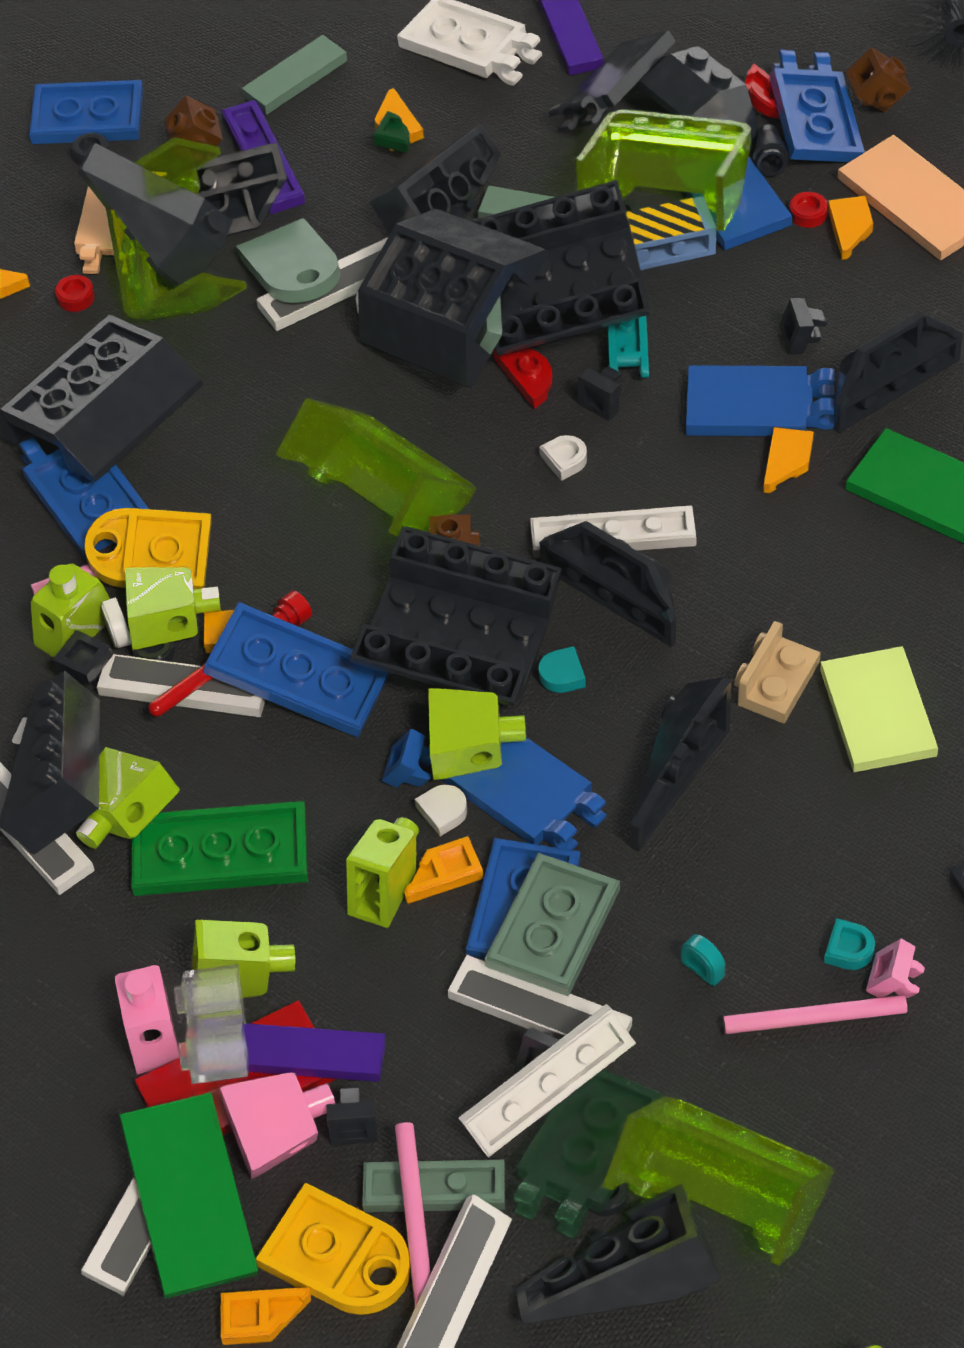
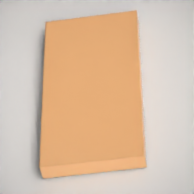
M895 135L890 136L838 169V179L859 196H866L867 202L940 261L964 246V189Z

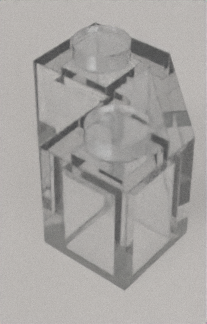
M238 964L184 971L181 981L182 986H175L178 1014L186 1013L188 1025L186 1042L179 1043V1058L182 1071L190 1070L192 1084L247 1077L249 1054L244 1032L246 1019Z

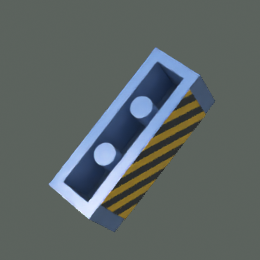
M704 196L627 212L641 270L716 254V226Z

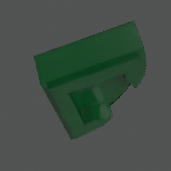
M387 111L373 134L374 145L408 153L411 144L409 130L399 115Z

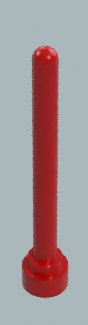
M291 591L278 601V606L274 609L275 613L272 615L299 627L312 617V610L307 600L299 592ZM205 664L149 704L150 714L155 717L163 715L214 677L204 674Z

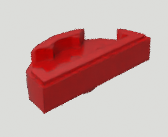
M753 64L744 80L752 106L762 114L780 119L770 82V75Z
M529 348L499 356L497 351L494 350V360L530 405L535 409L545 402L553 380L552 368L548 360L539 352Z

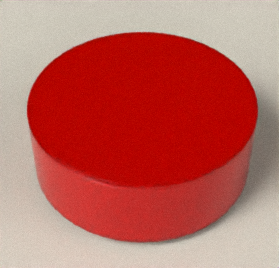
M799 193L790 201L789 212L792 215V222L804 228L817 227L827 218L828 204L826 199L818 193Z
M82 275L67 276L60 280L55 288L57 302L66 311L78 312L85 310L95 299L92 282Z

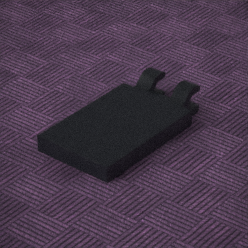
M665 30L621 43L565 102L555 104L550 108V116L561 113L564 115L565 120L559 127V130L563 132L574 129L579 119L586 113L588 115L582 121L584 126L597 123L601 119L602 113L607 108L615 106L676 42L670 31Z

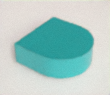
M574 646L552 651L541 659L539 663V679L547 690L555 693H564L586 687V678Z
M836 918L824 955V963L848 970H857L867 966L874 956L875 939L869 929L860 924Z
M694 934L681 946V962L707 983L715 986L725 977L724 958L708 939Z

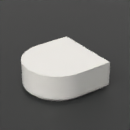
M559 436L539 446L540 457L561 481L581 471L586 465V445L575 436Z
M116 597L102 602L103 605L101 607L105 625L114 647L119 649L132 644L126 621Z
M440 785L415 799L416 808L439 836L457 827L466 818V797L455 786Z

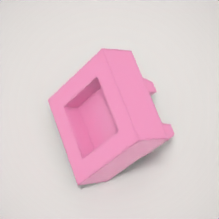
M899 939L876 952L866 991L878 998H883L894 991L899 996L905 995L906 998L919 993L920 988L908 980V976L915 978L924 973L925 969L921 963L913 960L916 946L903 939Z

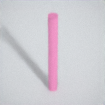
M905 995L737 1014L723 1016L725 1034L896 1015L907 1013V1002Z
M405 1122L395 1125L416 1307L431 1272L414 1124Z

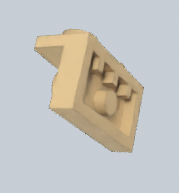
M774 621L767 634L762 632L758 636L753 648V658L749 664L743 663L741 665L734 685L739 688L738 706L785 724L820 663V652L783 638V624Z

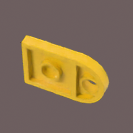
M119 508L109 511L96 519L87 532L85 538L87 563L96 577L115 587L126 588L125 568L187 567L192 571L194 589L205 588L212 522L211 514L137 508ZM110 539L117 544V547L110 553H100L95 549V545L101 540Z
M307 1183L303 1185L256 1258L258 1268L297 1288L309 1287L312 1296L351 1314H371L389 1307L403 1294L411 1275L408 1247L396 1229ZM382 1267L391 1268L397 1275L390 1284L380 1286L370 1280L371 1274L376 1269Z

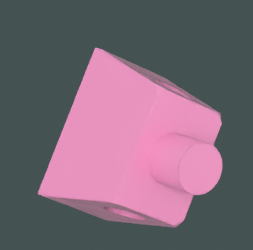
M153 965L119 973L114 976L124 1028L137 1074L153 1071L180 1058L160 967ZM149 1029H157L160 1032V1037L152 1041H145L143 1032Z
M285 1073L230 1084L220 1088L221 1103L251 1179L258 1177L313 1144L318 1136L317 1127L313 1119L327 1114L326 1104H336L327 1083L302 1092L295 1073Z

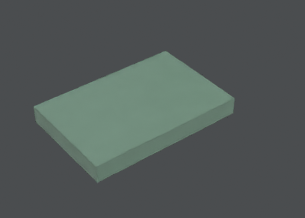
M538 853L485 957V967L569 997L620 891V881Z

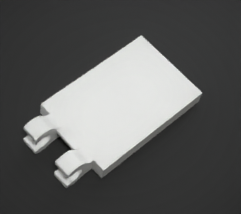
M431 0L397 35L399 47L485 78H488L494 72L504 83L512 86L522 78V73L514 71L520 63V58L526 63L535 64L542 56V52L533 49L540 42V37L533 33H526L525 24L456 0Z

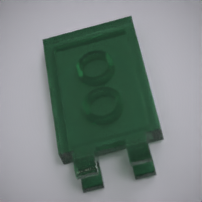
M602 1069L554 1106L517 1165L518 1177L524 1179V1181L518 1187L513 1197L514 1201L519 1202L515 1213L533 1220L541 1207L544 1195L562 1203L556 1214V1219L561 1221L557 1227V1232L574 1239L583 1225L588 1208L600 1213L603 1212L608 1200H610L617 1188L618 1182L626 1173L663 1110L665 1095Z

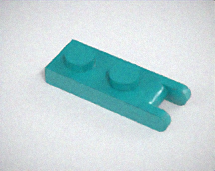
M646 316L608 326L609 367L618 372V367H640L641 378H649Z

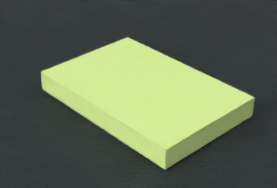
M903 646L821 661L820 671L853 772L937 757L938 746Z

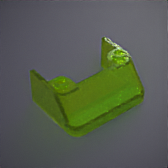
M636 110L613 111L604 118L576 159L577 189L579 191L618 180L623 199L633 191L635 186L701 193L708 208L716 213L717 230L724 231L741 203L751 146V128L749 125L738 121Z
M173 137L134 163L198 195L199 181L196 169L219 156L221 151L220 147ZM106 209L123 307L129 317L149 320L204 312L247 289L246 281L213 276L210 273L204 272L174 287L154 271L145 260L149 255L137 239L134 238L131 241L123 230L127 226L116 212Z
M306 398L276 452V455L280 458L301 462L308 466L307 473L322 483L328 484L330 479L344 483L393 517L391 520L392 525L388 532L394 536H399L402 526L429 532V516L457 514L470 502L477 490L476 486L376 419L356 410Z
M662 1097L628 1115L603 1187L612 1190L620 1184L627 1182L629 1183V1190L637 1195L651 1198L656 1193L660 1194L682 1184L690 1200L753 1227L752 1235L759 1241L758 1247L771 1254L770 1262L779 1266L798 1250L828 1190L834 1169L821 1160L693 1104L672 1097Z

